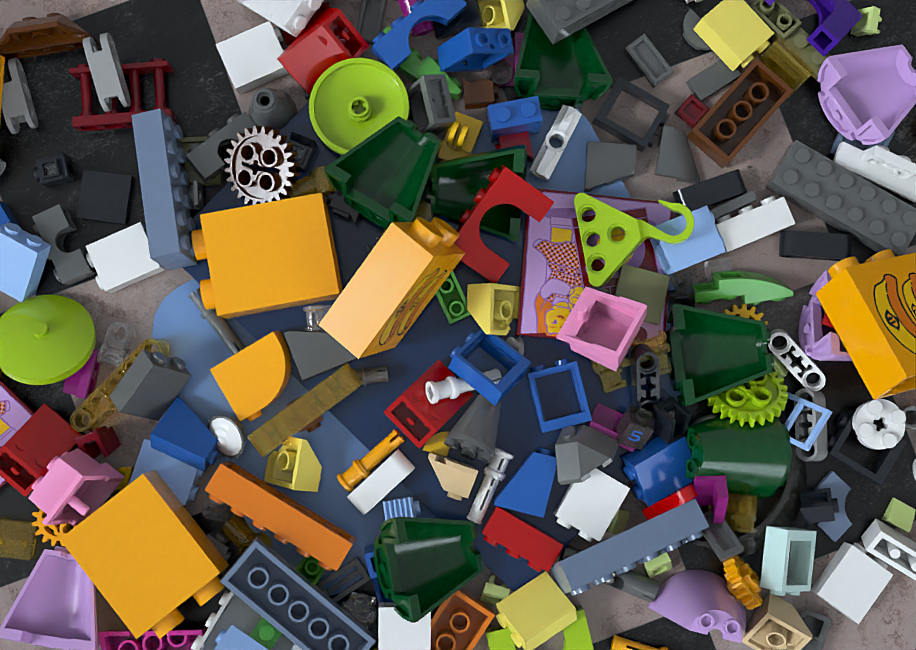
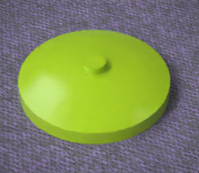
M351 58L332 65L318 78L309 99V115L312 126L320 140L334 152L344 155L396 117L400 116L408 120L409 100L401 79L389 67L372 59Z
M39 295L31 297L24 302L15 304L0 317V369L10 378L24 384L45 385L70 377L86 364L95 348L96 330L89 312L80 303L65 296Z

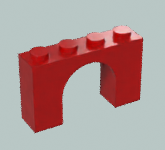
M504 165L500 169L496 167L488 178L491 182L486 189L481 188L473 199L476 202L471 210L466 209L459 218L461 224L456 229L459 237L454 242L457 247L465 252L461 261L494 284L498 282L510 264L506 259L487 247L480 238L479 225L485 212L498 204H511L520 208L540 223L554 204L553 200Z

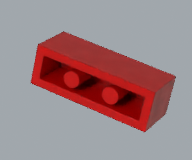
M495 506L481 530L482 534L485 535V541L496 547L498 543L507 548L505 552L516 559H519L520 556L529 561L527 565L538 572H541L542 569L549 572L564 546L560 541L499 506Z

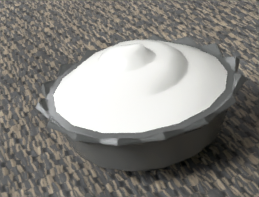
M213 415L212 419L208 420L207 428L218 440L217 451L221 453L222 457H228L229 459L238 458L240 454H243V449L247 442L245 427L233 416Z

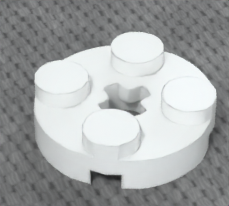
M885 399L871 400L863 403L856 409L852 419V426L858 436L857 439L864 446L871 449L893 448L904 435L906 415L891 401ZM881 418L884 428H880L877 431L876 425L873 422Z

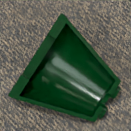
M529 12L514 75V87L517 95L523 98L538 96L540 109L548 111H560L563 105L571 106L575 109L582 107L584 101L591 98L595 101L611 87L613 80L586 27L552 44L532 13Z
M398 116L332 162L324 171L334 190L337 191L340 188L345 196L343 200L368 220L388 229L392 222H413L441 141L433 133L426 132L422 134L418 132V126L414 122Z
M520 144L434 163L428 178L431 179L432 187H428L427 202H431V211L459 221L463 212L466 209L471 210L476 203L473 199L481 188L486 189L491 182L488 178L496 167L500 169L502 165L526 181L527 151L525 150L527 145ZM511 204L495 205L485 212L480 221L479 228L513 241H519L523 211Z
M673 304L670 307L667 323H671V328L666 332L667 365L673 391H679L680 395L677 396V400L683 406L692 405L773 372L774 357L771 353L768 354L766 344H769L771 341L769 329H766L764 321L679 304Z
M721 414L714 418L689 426L687 445L691 448L692 455L690 459L686 460V478L694 480L695 476L726 475L728 492L752 500L766 499L776 494L775 490L778 486H783L791 466L792 448L786 424H781L778 417L774 416L773 422L765 419L763 426L758 421H755L754 427H751L749 422H745L743 426H740L739 420H735L731 424L730 417L727 416L721 419Z
M393 517L381 524L379 527L381 531L380 536L375 537L374 562L381 589L386 599L391 598L395 603V612L403 619L412 623L418 622L483 572L481 554L474 548V540L477 539L474 521Z

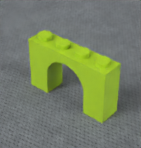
M582 605L576 606L577 620L562 630L564 637L563 650H594L585 611ZM501 625L486 629L490 650H516L510 636L512 633L508 627L504 629Z

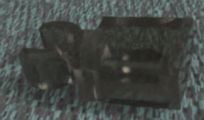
M685 273V280L678 283L676 275H672L671 283L675 290L668 291V311L673 304L695 308V291L691 287L692 279L690 275Z

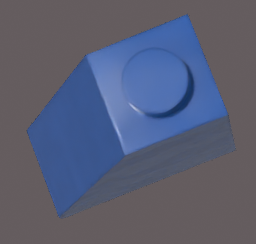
M176 397L151 432V448L203 472L206 471L210 464L214 465L219 456V451H217L218 440L185 402L181 398Z
M539 448L538 452L532 451L494 499V505L544 518L557 467L556 457L553 456L554 451Z

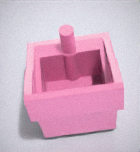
M585 286L556 338L569 343L571 350L617 372L647 316V305Z
M77 448L71 452L66 451L61 457L56 456L47 466L49 470L44 477H39L31 488L34 491L29 496V499L47 514L42 521L43 524L57 525L70 523L73 526H77L105 504L124 479V476L107 462L101 465Z

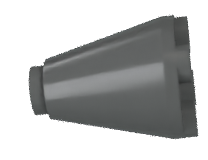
M263 88L256 91L248 110V115L257 126H270L271 130H281L297 114L296 104L290 95L280 89Z
M479 394L448 433L444 444L452 449L461 450L460 455L469 460H474L477 457L483 462L491 463L496 448L501 402L495 406Z

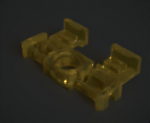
M658 330L659 335L641 341L639 338H635L632 346L647 344L651 347L659 358L660 376L672 372V368L667 356L670 346L666 342V334L664 331ZM650 355L643 356L640 362L647 361ZM624 358L620 364L622 368H618L617 372L591 360L594 372L600 375L605 393L627 386L625 379L622 380L620 372H622L623 367L631 365L630 359Z

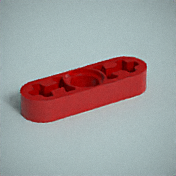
M689 484L650 507H645L641 511L648 521L692 500L699 494L693 484Z

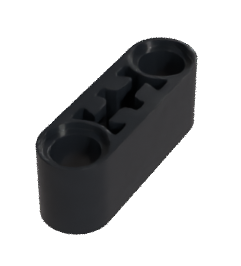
M736 169L679 189L672 194L676 203L686 206L692 212L704 206L710 207L747 193V189L740 170Z
M780 231L779 257L841 261L851 257L852 236L848 234L807 231Z
M638 344L632 349L630 354L631 404L640 419L652 421L656 418L653 405L660 402L659 358L650 346ZM650 355L647 361L640 362L643 356ZM650 403L646 409H641L642 405Z

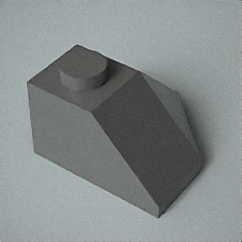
M586 425L562 428L555 444L559 484L584 482L591 477L589 472L600 465L606 467L612 463L619 447L618 441Z

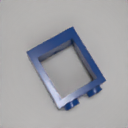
M468 27L437 47L441 72H482L514 53L510 29Z
M481 328L478 332L472 331L467 337L466 343L463 346L458 345L450 355L452 360L448 368L496 406L525 376L531 362L498 335L485 334ZM479 346L510 370L497 384L466 360Z
M569 358L555 361L556 367L546 369L545 364L530 368L532 373L526 374L542 433L592 420L577 361L570 363ZM570 370L581 412L545 421L535 378Z

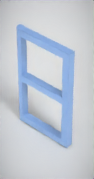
M788 393V399L797 402L785 422L788 432L804 406L822 413L805 443L790 437L791 444L809 451L832 412Z

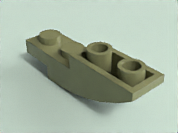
M765 0L754 1L750 5L751 9L774 32L770 39L796 67L801 65L810 75L817 79L821 65L831 55L827 53L823 56L806 40L810 35L801 28L802 22L778 0L771 6Z

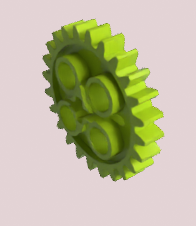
M775 371L707 398V405L713 406V413L721 412V419L727 416L730 417L731 424L735 420H739L740 426H743L745 422H749L750 426L754 427L755 421H758L763 426L765 419L773 422L774 416L780 417L781 410H785L788 387L783 385L784 378H777L778 372Z

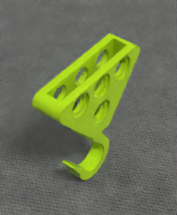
M578 193L574 198V205L590 284L593 287L603 288L646 239H656L669 245H678L688 240L694 230L692 212L680 203L658 200L659 204L681 214L686 220L685 230L679 235L672 236L585 193ZM588 210H592L596 214L591 222L582 220L583 214ZM617 229L625 232V237L621 241H614L611 238L612 233ZM593 234L600 236L598 245L594 247L587 245L589 236ZM603 259L605 261V266L601 271L592 270L594 260Z

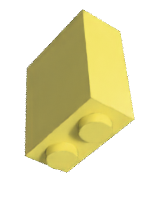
M744 0L721 1L693 29L732 72L740 65L743 68L746 67L754 59L752 56L754 52L758 54L763 52L770 45L767 40L774 34Z
M546 571L496 604L498 610L496 618L504 629L508 627L512 633L510 636L518 648L522 646L524 650L535 649L577 620L576 608Z

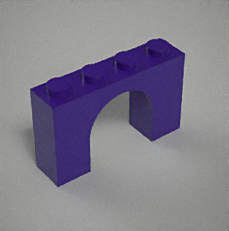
M776 0L765 1L771 6ZM807 0L818 14L819 26L806 40L820 54L825 56L856 25L863 15L848 0Z

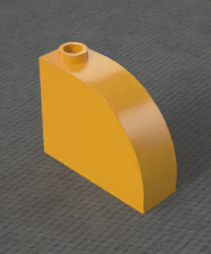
M280 330L271 332L210 369L240 422L247 418L251 422L262 416L261 410L277 400L286 388L291 373V356L288 345Z

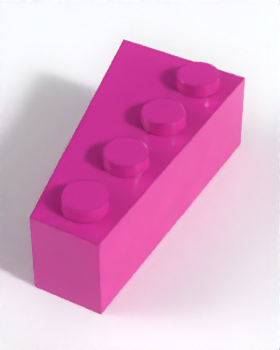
M208 628L172 629L161 639L158 638L152 629L146 631L138 639L134 637L130 630H105L98 632L101 650H193L191 647L198 635L203 637Z

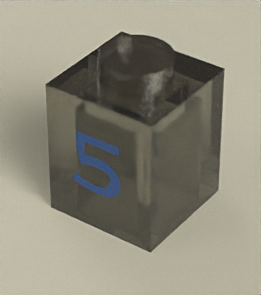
M629 405L617 424V443L642 450L654 431L653 412Z

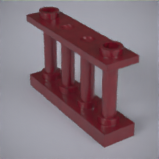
M153 58L150 62L121 64L124 76H129L131 109L126 113L117 111L115 97L111 98V111L95 115L92 109V74L89 64H79L77 68H69V73L81 81L83 113H80V116L72 117V125L78 131L133 128L132 115L147 112L141 109L139 75L154 74L156 107L153 110L161 109L177 124L176 114L166 107L164 73L173 72V67L165 59Z

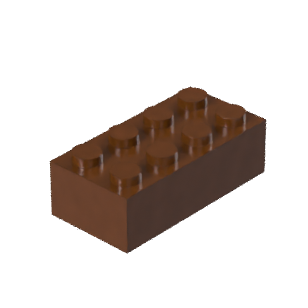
M756 58L686 137L723 169L794 90Z

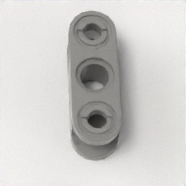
M110 33L100 34L102 50H98L93 37L84 38V51L103 110L105 112L112 110L111 98L115 97L119 98L124 107L130 106L129 91Z
M16 57L9 59L8 67L12 80L9 81L4 68L1 107L8 129L12 134L19 133V123L27 121L30 128L34 129L38 127V120L22 64Z

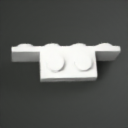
M845 142L839 144L834 162L865 180L916 203V164L911 162L910 158L889 152L890 150L887 147L876 145L863 151Z

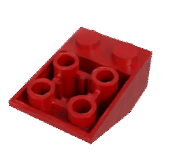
M327 7L277 60L310 96L313 86L324 71L340 61L359 58L369 47V44L339 8Z
M439 359L384 411L389 419L419 449L473 396L468 391L460 393L455 399H450L449 397L440 399L435 404L430 403L426 395V382L433 381L435 383L443 381L449 376L457 379Z
M44 403L0 448V476L26 497L33 490L31 487L35 481L47 474L49 471L47 466L56 456L61 457L66 451L69 452L77 443L75 438L83 435L49 405Z

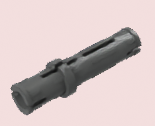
M200 288L196 289V293L192 292L188 297L202 313L200 316L203 320L206 319L232 353V356L245 349L246 346L237 337L223 317L217 316L216 308L205 309Z

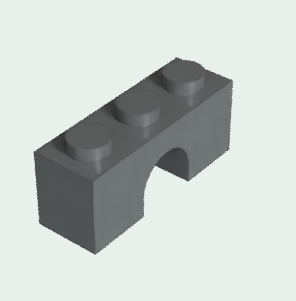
M246 112L241 115L238 113L234 114L227 120L225 127L221 130L219 128L214 129L207 135L208 139L202 144L199 142L195 143L188 149V154L186 155L187 162L205 184L225 169V163L218 155L219 150L225 145H232L231 140H239L237 137L238 133H245L246 128L257 126Z
M58 204L32 216L35 222L33 229L36 235L51 245L48 259L52 260L55 266L53 272L59 282L71 286L97 274L95 268L90 266L86 258L87 251L77 249L67 253L63 247L64 238L69 233L77 230L66 207Z

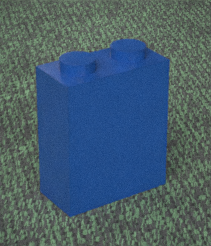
M538 96L488 105L486 121L490 142H498L500 136L526 131L529 132V136L539 134L543 119Z
M657 436L622 457L625 463L623 470L633 484L631 491L638 501L642 500L650 507L694 481L686 478V460L690 459L691 452L685 436L670 444L665 443Z

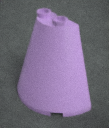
M903 44L829 56L821 65L817 79L818 82H821V91L818 92L820 104L833 127L847 139L862 141L863 145H873L882 142L892 134L916 104V70L912 68V57Z
M826 270L811 288L809 294L812 297L808 306L803 305L799 321L800 346L806 355L815 360L852 361L836 330L821 324L825 310L815 293L831 280L828 270Z
M55 546L54 550L44 549L0 626L1 639L61 650H98L96 586L74 557L69 554L67 548Z
M691 569L676 573V575L666 581L664 580L659 585L654 601L652 603L649 602L648 608L690 631L708 635L710 630L718 629L721 631L723 639L741 643L746 630L745 607L741 601H738L727 588L726 579L713 572Z

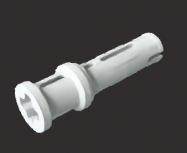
M498 369L482 372L495 384L501 380H497L498 378H502ZM452 376L435 383L428 381L425 388L427 398L432 404L437 403L440 399L449 397L450 399H455L460 393L475 390L463 379H456Z
M495 448V454L491 463L484 468V474L486 475L471 510L466 517L467 519L482 524L483 517L499 480L502 481L505 478L504 472L509 461L513 460L514 455Z

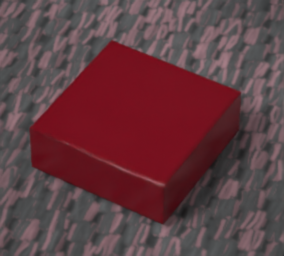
M691 94L675 111V114L693 129L710 109Z

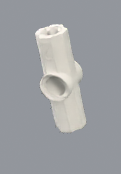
M562 106L529 172L540 179L549 180L582 116L578 110L571 106ZM558 138L562 142V146L554 148L550 145L549 140Z

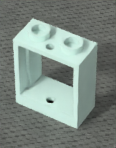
M766 526L760 587L770 589V594L785 596V594L799 596L800 592L810 591L817 531L797 527Z

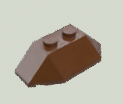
M50 13L43 18L25 17L22 21L14 22L1 37L0 55L5 57V61H8L15 57L22 59L84 49L83 39L93 36L60 13ZM93 37L98 47V41Z

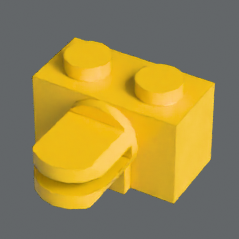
M455 111L456 121L445 130L447 133L444 141L440 139L441 144L437 152L438 162L472 155L483 128V122Z

